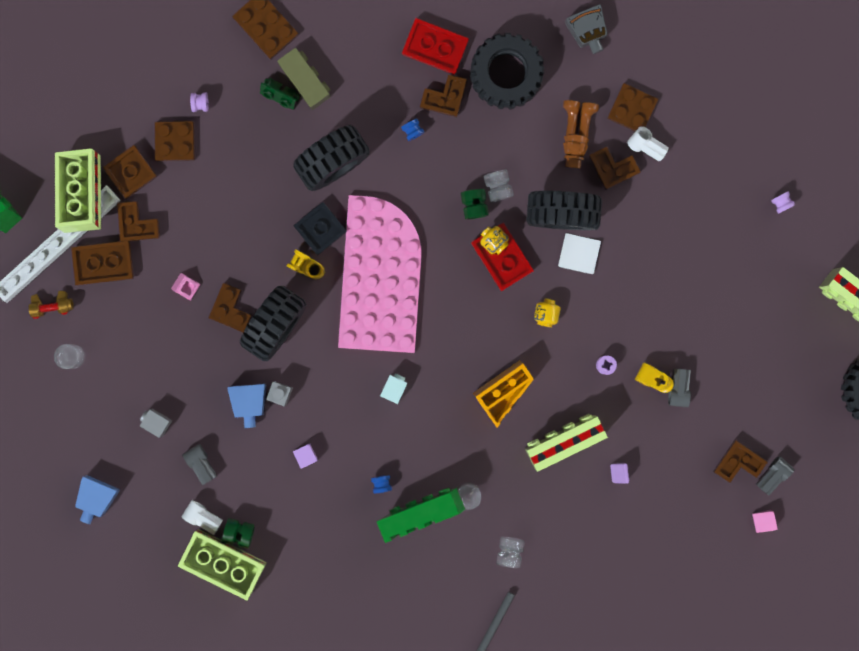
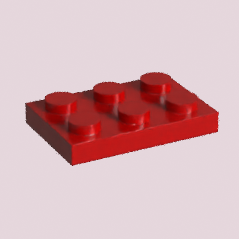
M415 18L402 55L455 75L469 38Z
M504 222L498 225V227L508 235L509 240L507 242L509 245L499 255L497 253L490 254L481 245L480 241L483 236L471 242L500 291H503L534 271Z

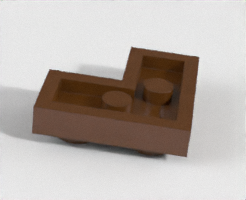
M448 75L443 93L425 88L420 108L457 117L467 79Z
M607 147L589 155L605 190L641 173L633 155L618 163L614 162Z
M138 202L117 203L120 241L160 239L158 219L139 220Z
M223 283L208 318L244 333L252 315L234 308L242 290Z
M734 440L713 472L731 483L740 468L757 478L768 462Z

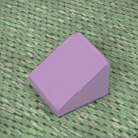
M310 443L293 451L301 469L318 461Z
M611 464L612 482L629 483L627 464Z

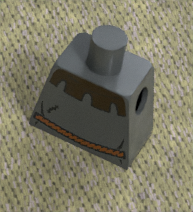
M600 4L566 18L565 24L580 48L589 45L593 55L604 50L600 40L606 38L607 30Z

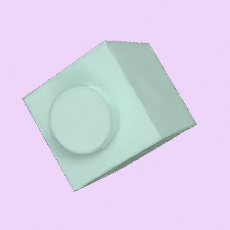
M396 373L394 376L390 375L380 396L398 404L407 385V382L404 381L405 377Z

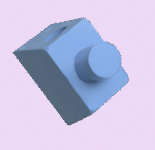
M266 384L228 387L234 416L244 417V428L256 427L255 416L264 415Z
M88 475L83 476L75 505L76 508L83 510L80 521L91 524L94 515L98 517L104 516L120 489Z

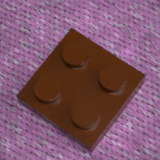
M623 83L607 119L635 132L639 127H646L658 99Z
M155 122V160H195L194 122Z
M135 145L103 167L125 199L157 177Z

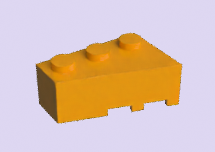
M519 360L473 392V395L498 428L502 419L510 412L511 407L522 396L534 379L525 365Z

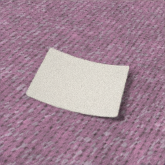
M566 233L558 266L594 274L601 241Z

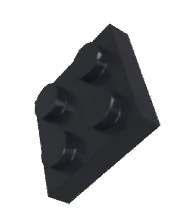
M324 202L293 225L317 256L347 232Z

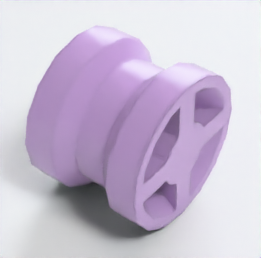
M207 92L199 95L191 93L190 103L192 112H197L198 110L208 112Z
M789 191L771 200L776 205L778 214L795 205L794 201H791L789 198Z
M601 356L596 362L598 372L605 375L612 374L617 367L615 359L611 356Z

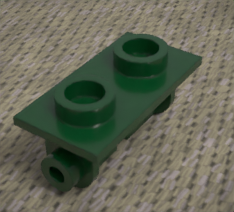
M266 78L261 83L260 94L266 99H272L280 103L281 106L294 110L295 103L300 98L298 91L287 86L281 91L282 84L272 78Z

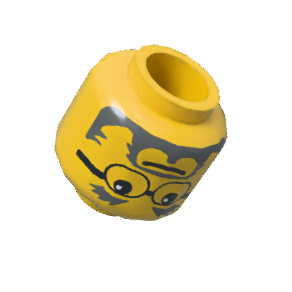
M488 226L481 233L483 238L480 243L490 254L497 253L499 255L509 245L507 242L509 240L508 235L498 226H494L492 229Z
M544 299V302L536 304L534 320L537 321V325L552 328V325L558 323L561 309L558 305H555L554 300Z

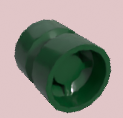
M475 189L460 193L462 204L465 205L463 209L465 220L489 216L488 206L484 204L486 200L485 189Z
M228 518L222 542L231 545L237 543L239 547L249 549L255 524L247 522L240 524L239 520Z

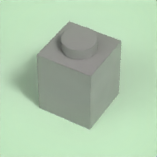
M274 381L266 400L287 406L293 388Z
M149 409V411H145L141 416L140 421L142 423L140 427L161 438L173 420L154 409Z

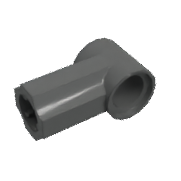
M673 369L672 379L674 387L669 392V406L689 407L691 398L689 390L691 370Z
M200 444L182 454L185 462L194 470L202 485L217 477L207 460L208 456Z
M781 456L772 461L768 467L769 470L756 483L768 496L782 481L787 480L795 470Z

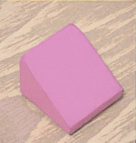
M180 273L171 289L191 301L201 284Z
M767 510L752 514L756 533L778 530L774 511Z

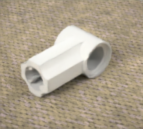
M639 127L628 139V146L633 151L640 152L642 150L657 161H661L668 152L669 147L653 138L650 130L645 127Z
M191 500L181 516L190 524L198 525L213 535L223 521L194 500Z

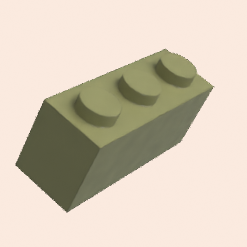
M294 48L277 62L311 110H314L330 98L328 92L331 90L325 81L321 83L317 78L319 73L315 67H309L306 63L308 58L302 50L298 52Z

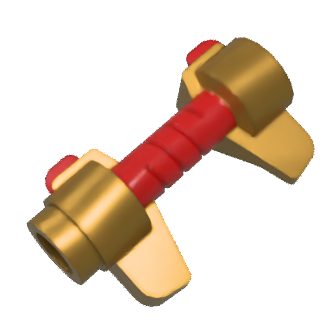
M58 291L56 303L43 305L38 294L31 296V304H29L28 308L30 316L38 319L43 317L44 313L57 310L58 313L65 315L74 309L72 298L68 299L65 291Z

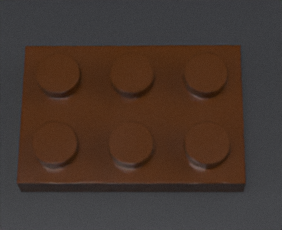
M250 0L232 16L270 60L299 36L298 32L269 0Z
M130 241L71 247L76 286L134 279Z

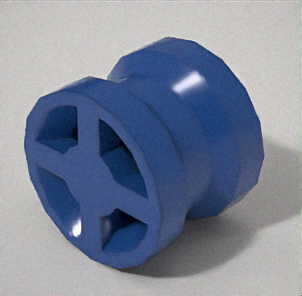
M414 119L401 127L402 131L406 132L408 141H412L425 133L420 128L418 119Z
M390 475L371 478V482L374 484L373 494L392 490V486L389 485Z

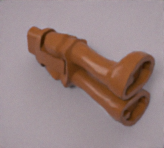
M564 100L563 108L568 114L566 136H564L565 142L563 143L566 154L564 155V158H566L565 167L580 169L581 161H584L583 156L588 149V132L591 116L598 112L599 104L582 103L579 135H575L580 102Z

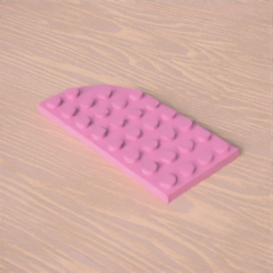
M349 195L338 348L415 353L421 268V245L417 231L408 216L390 202L375 197Z

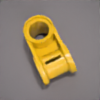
M296 249L294 250L295 254L290 264L286 265L287 267L315 280L323 277L324 267L319 262ZM317 265L320 271L317 275L313 276L310 270L313 266Z
M644 362L635 377L636 381L663 393L670 392L674 387L672 378Z

